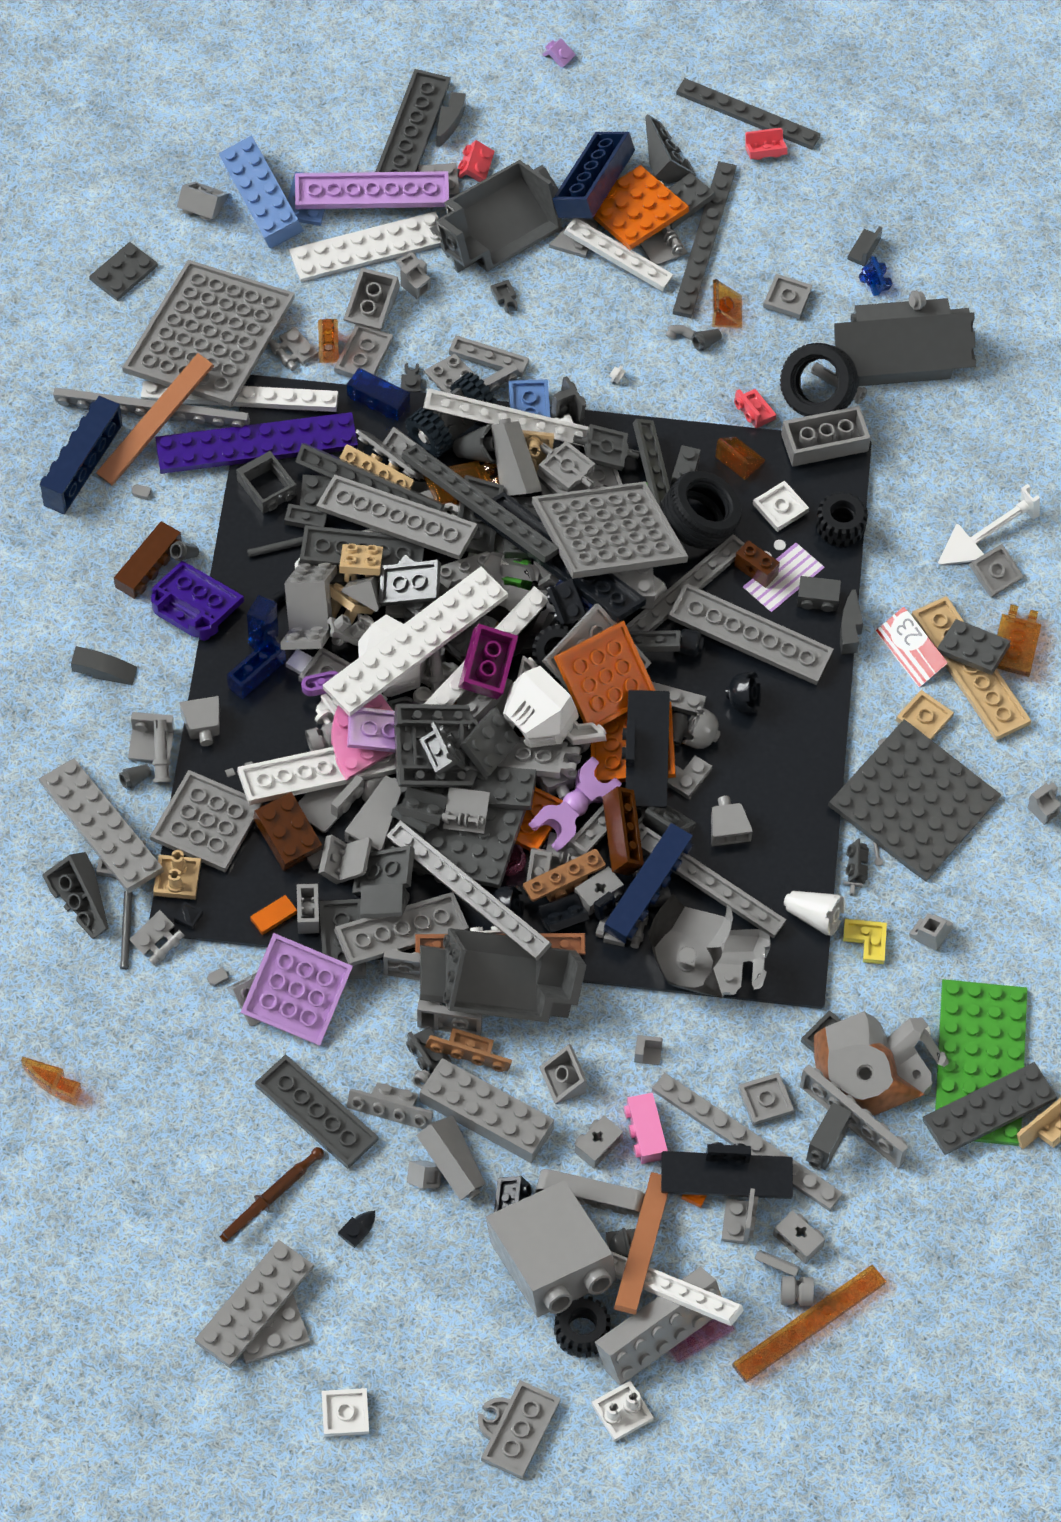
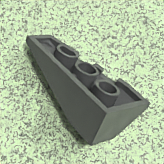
M647 114L645 121L649 165L653 171L652 175L656 179L663 180L668 184L678 182L689 173L696 176L688 159L683 160L678 154L681 150L670 141L672 137L663 124Z
M86 852L70 854L42 874L51 894L55 898L60 895L66 902L63 907L67 911L72 909L77 914V923L92 939L109 929L95 870Z

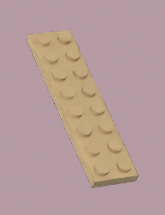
M947 596L912 611L911 614L936 648L940 645L955 619L963 621ZM943 656L948 662L945 667L995 741L1031 724V719L997 669L993 675H990Z

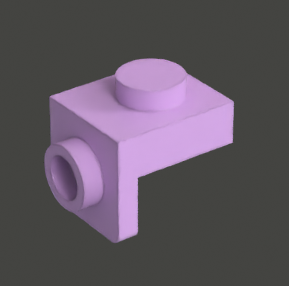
M562 38L556 42L554 40L550 41L545 46L547 50L542 54L545 57L549 54L562 68L576 55Z

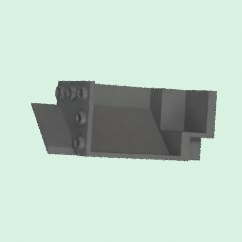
M518 160L445 201L447 214L437 219L436 225L429 229L433 235L435 234L441 239L440 246L447 258L452 257L454 269L457 273L476 262L488 272L562 229V218H558L552 200L559 189L543 165L532 169L528 164L526 165L521 160Z
M948 298L926 300V305L920 310H914L910 306L909 301L855 305L854 313H851V322L834 323L835 347L846 352L854 362L858 372V386L951 379L953 369L976 367L973 348H975V331H973L975 316L974 312L970 313L969 308L950 309Z
M449 928L448 934L444 936V948L420 945V1000L445 1003L449 1011L549 1023L550 1016L568 1018L571 1005L578 1006L586 964L575 950L550 947L537 961L507 935Z

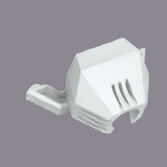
M358 614V621L364 623L366 632L358 641L359 657L401 627L403 623L388 615L374 622L369 615ZM428 658L383 691V695L392 697L419 688L421 683L431 687V684L428 682L430 677ZM442 662L443 675L448 679L458 666L453 662Z
M523 656L518 677L510 685L503 715L513 729L516 725L526 739L524 740L525 745L533 748L562 744L565 738L572 745L607 741L605 735L607 733L600 724L597 726L592 722L579 724L576 721L579 716L571 695L541 666L537 667L536 662L531 657L527 659Z

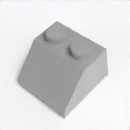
M191 182L182 185L177 208L182 209L183 213L190 215L195 213L200 215L201 219L210 221L218 217L230 193L198 182Z

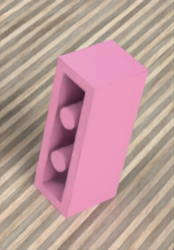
M653 1093L627 1097L624 1114L626 1119L630 1118L631 1121L629 1134L636 1141V1145L633 1146L635 1157H640L641 1164L660 1161L662 1152L668 1150Z

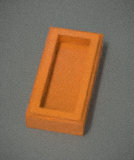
M284 895L250 916V919L259 932L264 935L296 915L297 909L288 897Z

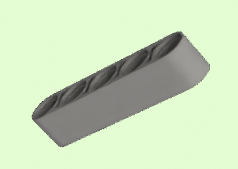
M550 1169L540 1171L535 1190L536 1193L565 1180L581 1205L585 1203L593 1208L602 1210L607 1208L615 1213L624 1215L628 1213L633 1214L634 1217H639L645 1196L640 1190Z

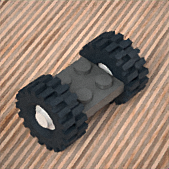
M467 372L450 386L451 394L492 404L497 403V400L493 397V392L489 390L490 387L484 384L485 381L479 379V376L471 372ZM421 407L406 419L405 428L408 430L407 433L413 441L437 459L453 446L454 439L475 423L480 425L483 422Z

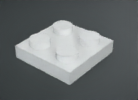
M785 481L753 500L754 507L777 532L809 512V507Z
M367 1388L322 1391L324 1437L369 1434Z

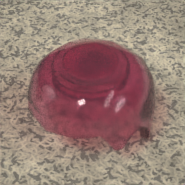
M518 844L514 845L504 876L516 875L525 868L527 858L522 847Z

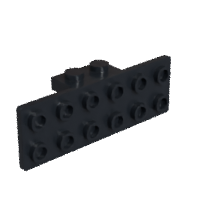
M628 691L627 728H623L622 740H626V747H622V760H626V788L634 790L636 808H649L651 806L667 808L669 691Z
M720 1142L707 1144L706 1153L663 1151L661 1154L662 1193L749 1197L750 1189L754 1188V1196H758V1198L792 1199L793 1197L792 1157L751 1155V1146H746L742 1143L724 1145Z

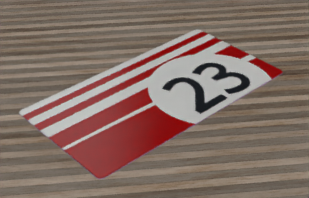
M902 607L875 630L918 687L922 686L948 663L905 607Z

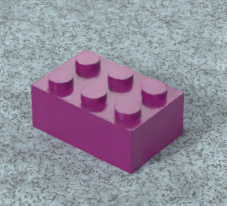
M478 624L472 632L458 688L497 700L504 692L518 636Z

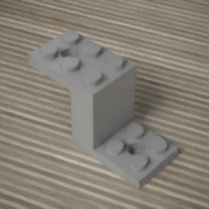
M309 563L299 564L285 581L289 631L281 641V650L322 649L329 639L331 626L327 623V619L332 617L329 584L337 574V565H330V563H320L318 566H311Z
M398 949L384 951V975L420 980V953H405ZM419 997L417 1027H430L433 1030L451 1032L452 1028H456L481 1036L482 1014L449 1011L446 1005L443 1006V1003L420 1000Z

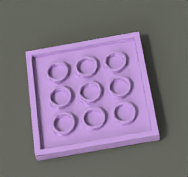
M273 933L240 1013L320 1046L353 966Z

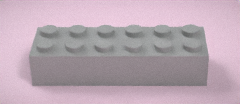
M443 1058L420 1090L421 1103L446 1117L453 1115L457 1123L531 1164L554 1130L553 1118Z
M701 1266L682 1279V1281L721 1296L716 1279ZM658 1296L637 1311L636 1315L633 1314L595 1341L605 1371L619 1385H622L698 1329L702 1328L712 1318Z

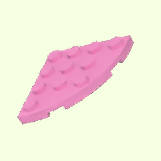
M381 694L363 706L365 708L393 711ZM338 705L332 722L331 744L336 756V763L347 781L392 755L393 752L347 747L348 715Z

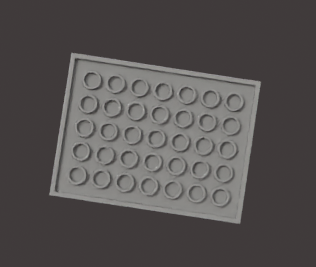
M187 260L123 365V373L169 387L195 355L199 353L210 361L214 367L191 394L232 407L295 299V293Z

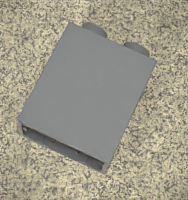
M565 1180L486 1216L490 1242L537 1318L549 1312L553 1314L561 1313L571 1305L573 1300L589 1293L592 1295L601 1294L611 1286L612 1282L617 1281L613 1253Z

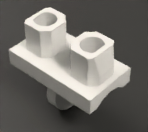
M327 693L321 695V701L316 707L318 715L315 717V721L318 724L332 723L338 707L331 702L333 699Z

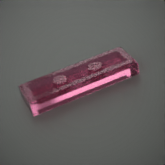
M712 1319L669 1351L677 1363H680L734 1331L733 1325L729 1326Z

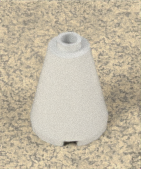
M792 891L786 895L784 906H786V911L823 934L832 936L841 923V920L838 918L840 913L844 914L845 898L838 894Z

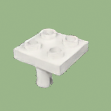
M631 1381L592 1401L591 1404L614 1442L652 1422L654 1419Z

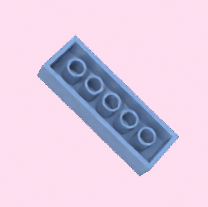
M252 135L218 153L269 248L278 246L304 231Z

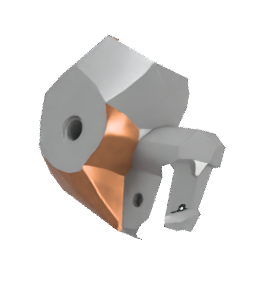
M863 1011L824 1027L814 1035L816 1068L823 1073L828 1081L835 1082L845 1095L852 1096L857 1105L862 1109H867L874 1116L923 1095L926 1097L931 1093L932 1073L915 1049L918 1040L923 1041L938 1065L945 1067L949 1064L945 1052H940L933 1041L929 1025L922 1017L909 1018L887 1037L881 1023L874 1016Z

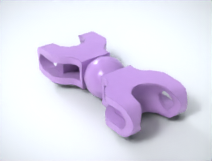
M593 756L578 770L575 779V790L566 794L560 805L544 806L528 824L534 831L543 825L551 826L556 832V839L552 844V848L556 852H559L574 837L576 833V818L585 814L591 803H603L602 797L617 786L620 787L622 785L617 778L608 783L598 781L594 776V770L599 761Z

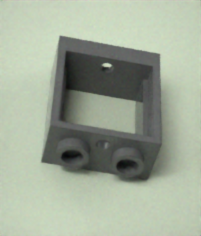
M271 451L236 469L237 481L263 514L276 509L278 505L292 500L297 495L296 483ZM272 470L285 488L262 499L249 481Z
M832 1102L809 1144L806 1161L809 1162L811 1167L818 1170L820 1168L826 1170L849 1128L852 1111Z

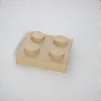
M920 690L898 714L896 721L901 723L905 719L932 740L950 721L954 712L923 690Z

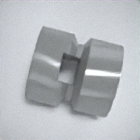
M332 723L322 725L321 729L315 727L305 731L310 751L333 747L331 744Z
M782 1276L781 1305H794L795 1302H798L800 1306L813 1305V1277H800L799 1280H796L794 1276Z

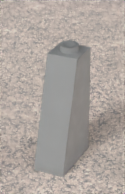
M507 418L500 419L499 424L491 425L499 483L504 485L503 492L511 496L542 491L519 421L511 422V419Z
M387 775L383 778L346 828V842L351 843L369 837L372 839L371 852L384 850L387 841L386 835L390 832L395 818L391 816L392 809L399 805L402 797L396 778H390Z
M453 1115L431 1123L416 1135L460 1200L467 1197L471 1200L481 1193L479 1189L486 1183Z

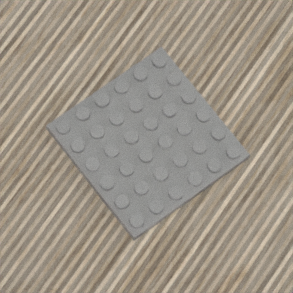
M646 482L532 497V504L552 542L559 548L558 553L572 579L687 562V553Z

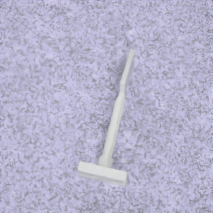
M1028 484L1021 488V502L1016 504L1015 508L972 537H969L963 528L956 524L938 564L969 563L981 557L984 553L976 545L1020 514L1023 515L1027 512L1033 520L1040 516V497L1037 495L1032 498L1030 496V486Z

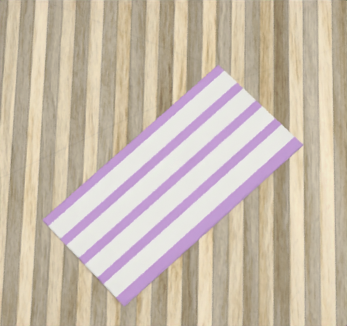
M794 543L776 558L780 562L779 573L766 588L754 579H751L743 586L745 590L771 612L799 589L800 576L814 577L825 568L797 543Z

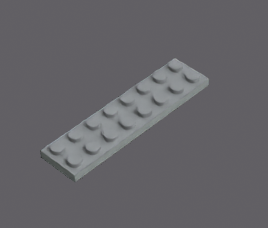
M338 475L333 476L316 505L319 511L461 560L478 529V525L474 522Z
M687 583L684 584L668 616V619L692 630L700 631L705 636L817 685L834 650Z
M75 758L39 778V782L127 893L164 872L161 864Z

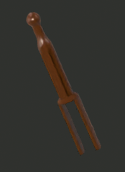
M315 1147L305 1160L295 1164L262 1195H255V1202L219 1236L221 1240L225 1243L261 1211L265 1210L268 1212L270 1205L299 1180L311 1164L316 1160L322 1159L324 1156L323 1149Z

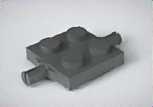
M590 424L586 438L577 435L573 437V443L584 445V455L596 465L622 471L626 456L638 459L640 451L628 448V433Z

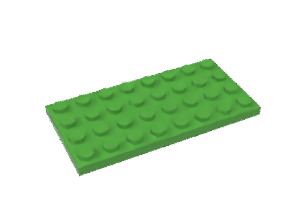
M942 979L938 1048L940 1052H945L949 1064L945 1067L937 1064L935 1110L1024 1067L1027 987ZM1022 1117L974 1142L1019 1146L1017 1133L1022 1129Z

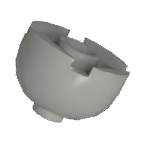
M699 706L696 709L699 713L696 716L692 715L684 735L687 739L683 740V744L695 749H704L712 742L718 740L720 736V731L718 730L719 722L712 712Z

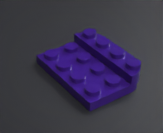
M184 561L176 565L152 588L151 595L152 609L157 616L203 641L218 632V625L244 602L243 595Z

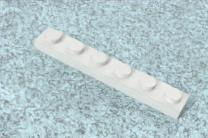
M573 218L564 231V234L662 292L673 277L672 273L633 250H629L621 243L578 218Z

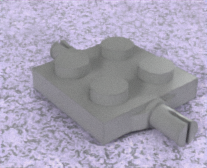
M565 441L554 449H551L546 443L541 444L540 450L547 457L539 464V470L559 486L569 492L581 482L589 489L595 485V482L587 477L595 469V463L569 442Z

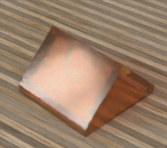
M713 280L712 327L742 328V295L719 280Z
M737 437L719 438L717 441L715 457L744 480L765 462L763 457Z

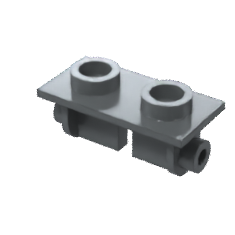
M860 838L847 848L846 855L849 857V861L846 867V875H848V882L857 880V883L864 884L868 879V866L861 863H868L869 848L867 844L860 843Z

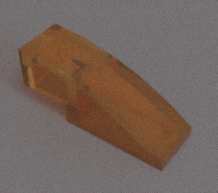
M22 1056L23 1070L39 1087L50 1095L76 1106L82 1092L79 1082L64 1078L62 1068Z

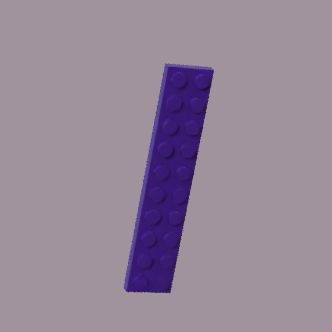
M352 412L245 425L242 428L229 427L155 437L160 474L249 463L271 451L276 459L297 457L302 443L327 453L343 451L347 444L358 449Z

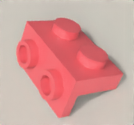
M782 128L745 133V148L750 159L760 160L764 157L777 158L787 155V146L783 140Z
M477 140L470 145L468 144L463 150L464 157L458 166V177L462 178L468 175L478 182L486 179L495 151Z
M740 389L736 390L735 406L744 413L747 421L752 423L756 429L776 420V413L756 389L744 394Z

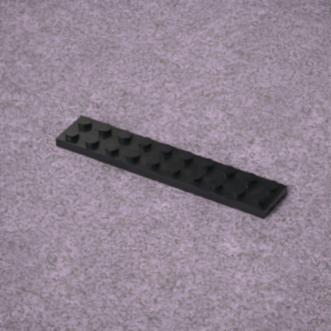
M505 492L492 498L499 505L552 542L541 519ZM474 512L477 518L559 580L565 582L572 578L559 554L544 563ZM613 573L574 578L580 595L592 605L599 603L616 623L646 605L645 597Z

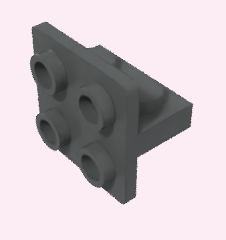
M567 376L563 377L561 391L553 395L550 417H558L560 419L564 415L569 414L575 424L583 425L586 401L577 392L574 382H571Z
M435 721L430 723L433 731L419 740L435 773L440 775L454 765L464 769L466 767L463 761L465 756L459 748L457 749L455 745L457 739L452 732L448 733L443 725L440 726Z

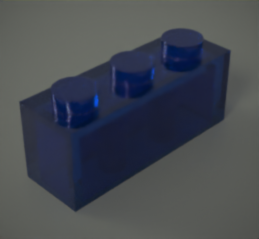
M361 368L357 369L347 383V396L354 401L365 404L370 409L383 413L388 418L399 420L410 404V392Z
M260 595L257 596L247 612L249 646L256 651L268 653L279 635L277 603Z
M270 636L227 674L228 688L241 699L245 698L286 661L285 650H281V645Z

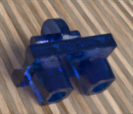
M870 257V262L862 268V272L859 274L860 282L867 283L870 286L873 296L879 295L881 291L889 290L893 284L891 278L884 277L887 271L885 263L878 262L876 257Z

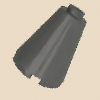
M488 424L457 438L453 443L455 455L458 458L496 464L491 425L494 424Z

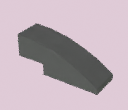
M451 92L449 107L441 106L436 147L442 146L458 127L466 106V93Z
M856 589L851 590L843 610L840 628L841 655L858 652V635L862 634L863 620Z
M78 646L75 647L71 661L72 672L92 675L94 679L133 685L137 671L136 666L117 657Z

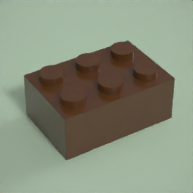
M292 792L254 811L253 819L283 871L307 860L309 856L321 850L322 844Z

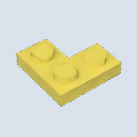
M845 919L843 941L864 943L863 962L884 964L887 923Z

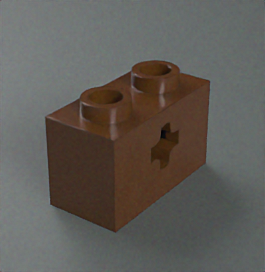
M748 540L736 552L734 566L766 588L778 576L780 562Z

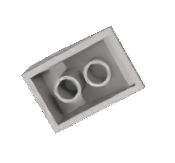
M361 267L343 320L381 330L395 303L400 288L398 277Z

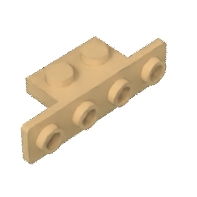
M347 444L339 457L409 489L414 484L412 478L398 472L399 467L394 466L390 462L388 465H385L381 462L383 458L373 453L369 456Z
M1061 1098L1054 1101L1049 1108L1037 1115L1032 1122L1017 1133L1018 1142L1020 1143L1019 1147L1022 1149L1026 1148L1038 1137L1053 1148L1061 1142Z

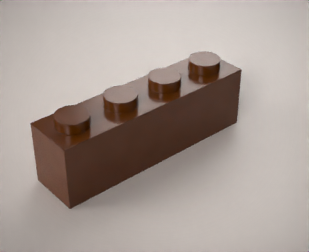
M161 521L115 575V588L134 599L138 594L142 595L146 590L147 583L150 580H154L161 566H166L170 561V548L175 542L182 541L181 532Z
M617 786L602 797L611 868L613 873L629 876L644 865L634 790Z

